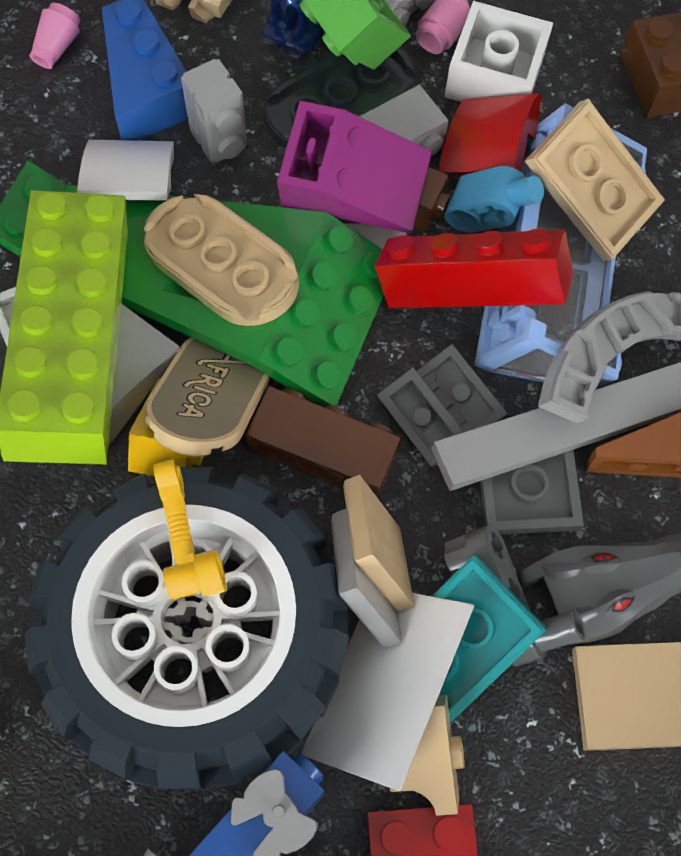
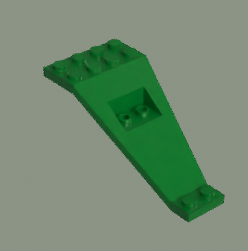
M27 160L0 205V245L21 257L31 190L77 193L78 185L65 184ZM169 195V196H168V199H171V198H174V197H178V196ZM126 200L128 236L121 304L253 366L289 389L300 392L316 405L322 407L326 405L337 406L384 295L375 268V264L383 250L382 248L328 212L219 201L287 250L293 258L299 277L297 296L285 313L265 324L242 326L221 318L158 269L149 258L144 244L146 234L144 227L149 215L165 200Z

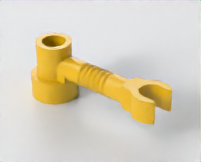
M174 459L153 464L156 484L167 518L166 521L168 523L167 526L169 528L168 531L175 561L174 566L163 569L164 582L169 598L174 600L201 592L204 597L226 592L225 572L217 549L195 554L194 544L191 540L192 536L190 535L191 531L189 530L190 526L188 525L189 521L187 520L188 516L186 515L184 484L180 467L175 465Z

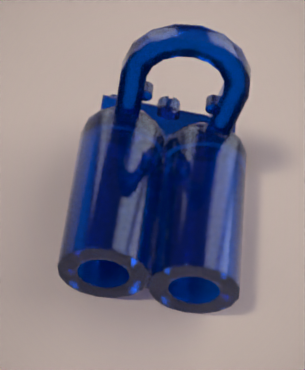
M271 0V14L267 18L266 27L262 35L277 42V46L282 50L287 47L301 55H304L306 51L312 50L325 34V31L319 22L315 24L302 11L299 4L303 0Z

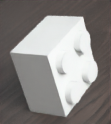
M473 1L450 63L445 97L462 102L463 99L532 94L545 55L553 22Z

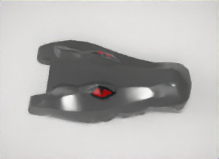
M681 534L667 535L647 542L574 546L556 551L527 568L518 571L517 574L522 586L533 585L545 580L558 615L567 613L571 609H575L579 613L585 626L586 639L567 645L595 642L620 633L637 618L656 609L670 597L681 593Z

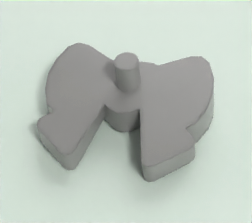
M277 769L267 771L256 777L244 792V798H235L232 802L231 824L233 826L263 814L264 823L267 826L273 827L253 852V856H281V853L287 854L297 851L305 846L318 830L317 821L300 813L292 798L286 793L284 774Z

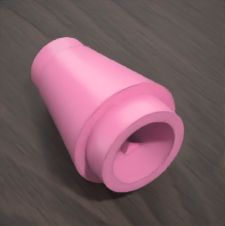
M51 3L48 9H43L29 57L41 67L52 69L54 63L57 62L80 33L78 27L80 18L78 15L59 3Z

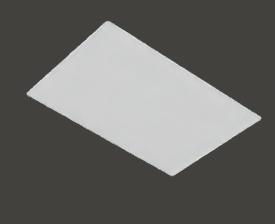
M412 593L415 606L400 612L397 611L402 643L389 648L382 646L362 621L359 620L345 653L340 683L324 716L319 717L314 723L301 754L318 762L400 791L473 611V604Z

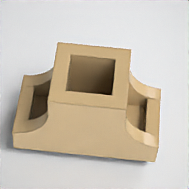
M441 695L437 698L400 790L415 791L424 795L432 803L436 816L458 814L460 797L456 769L465 768L461 736H452L447 695ZM390 788V792H398L397 790Z

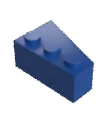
M119 0L102 7L114 112L121 140L138 141L189 119L181 82L183 73L187 71L144 0Z

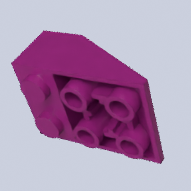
M300 101L277 180L281 205L294 209L328 212L335 218L412 234L432 151L344 109Z

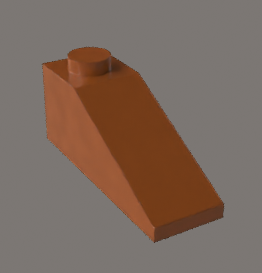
M681 412L596 447L585 463L586 472L681 478Z

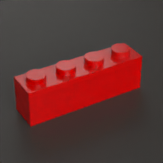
M535 228L519 232L486 231L479 234L460 235L443 233L437 236L420 237L401 235L387 239L375 264L389 308L564 305L574 276L565 229L546 230Z

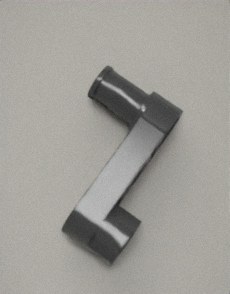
M488 524L447 540L444 543L445 561L453 575L473 555H477L529 609L505 543L493 525ZM571 609L567 613L542 620L541 622L548 630L512 664L514 666H521L545 658L547 651L576 641L585 640L586 630L579 613L575 609Z

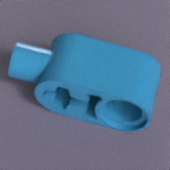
M498 166L463 175L456 185L444 218L451 227L465 233H475L509 226L514 222L520 206L538 203L542 200L544 196L543 183L538 176L526 177L519 170L509 166Z

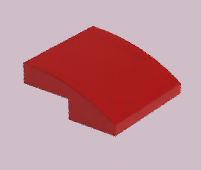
M536 93L463 99L448 129L438 171L447 174L448 178L461 177L498 166H509L522 172L527 139L536 138L542 96Z

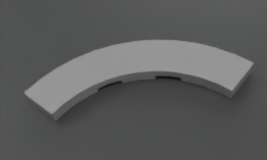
M648 291L633 294L612 302L588 316L570 333L560 346L544 380L538 407L575 423L587 420L596 387L606 371V365L617 354L622 353L631 345L645 340L669 339L681 341V293L672 292L664 294Z

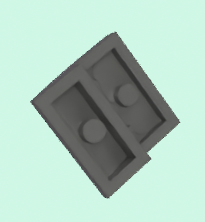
M453 344L417 371L412 367L377 394L378 398L432 468L438 465L431 450L434 442L509 417L505 409Z

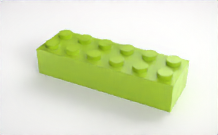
M31 190L0 390V451L3 461L107 465L128 236L126 198L123 195Z

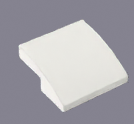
M88 140L81 161L77 193L123 195L126 200H168L171 189V167L174 160V141Z

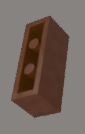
M270 386L246 433L248 451L344 489L345 480L360 475L378 499L398 454L401 437L395 436L393 431L383 424L369 422L367 425L350 418V415L339 407L333 405L322 407L309 402L303 394L296 390L284 388L281 391Z

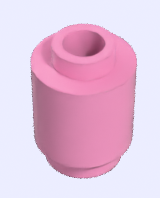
M435 0L418 22L416 39L420 46L433 54H439L443 50L449 49L462 33L470 11L468 1Z

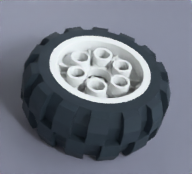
M180 467L184 484L186 515L188 516L187 520L189 521L188 525L190 526L189 530L191 531L190 535L192 536L191 540L194 544L195 554L217 549L223 566L228 558L240 564L235 571L225 574L227 590L236 586L245 587L251 592L248 602L242 607H228L222 602L226 592L204 597L202 592L189 595L201 598L200 603L186 601L185 597L174 600L169 598L163 571L158 564L172 559V566L175 565L172 543L156 482L150 483L146 473L110 488L115 499L94 514L87 507H83L57 535L64 545L53 563L45 561L39 566L27 601L35 608L34 627H30L24 634L29 674L38 679L44 695L41 706L63 738L72 741L89 757L90 761L133 783L171 791V789H200L204 792L242 783L241 779L271 765L283 751L287 755L303 743V737L318 718L324 716L340 683L341 670L347 651L349 638L348 605L338 593L336 565H334L326 548V537L303 509H290L279 500L278 489L246 474L238 476L235 482L217 478L214 467ZM155 576L159 578L158 587L151 595L138 597L133 594L136 582L142 577ZM177 600L178 605L174 609L168 608ZM120 604L138 609L136 613L115 618ZM191 616H197L200 624L204 627L203 629H194L192 637H187L180 624H189ZM273 620L270 639L242 630L241 622ZM137 627L149 629V639L144 647L135 651L124 648V639L130 630ZM226 638H236L244 644L241 655L231 662H222L215 657V648L218 643ZM176 659L189 660L192 663V671L186 681L180 684L166 682L165 671L172 661ZM153 660L154 671L140 694L127 681L149 661ZM214 667L229 694L208 703L202 672L207 673Z

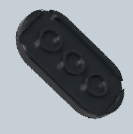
M399 47L373 70L361 63L354 65L343 54L338 57L333 53L275 87L271 92L266 107L268 131L278 144L287 148L300 101L344 109L352 114L361 116L413 88V61L402 47Z

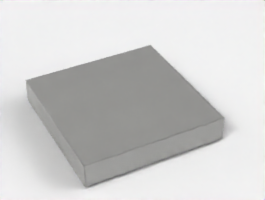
M347 508L332 514L331 524L339 595L382 646L389 648L402 643L397 609L392 607L354 561Z

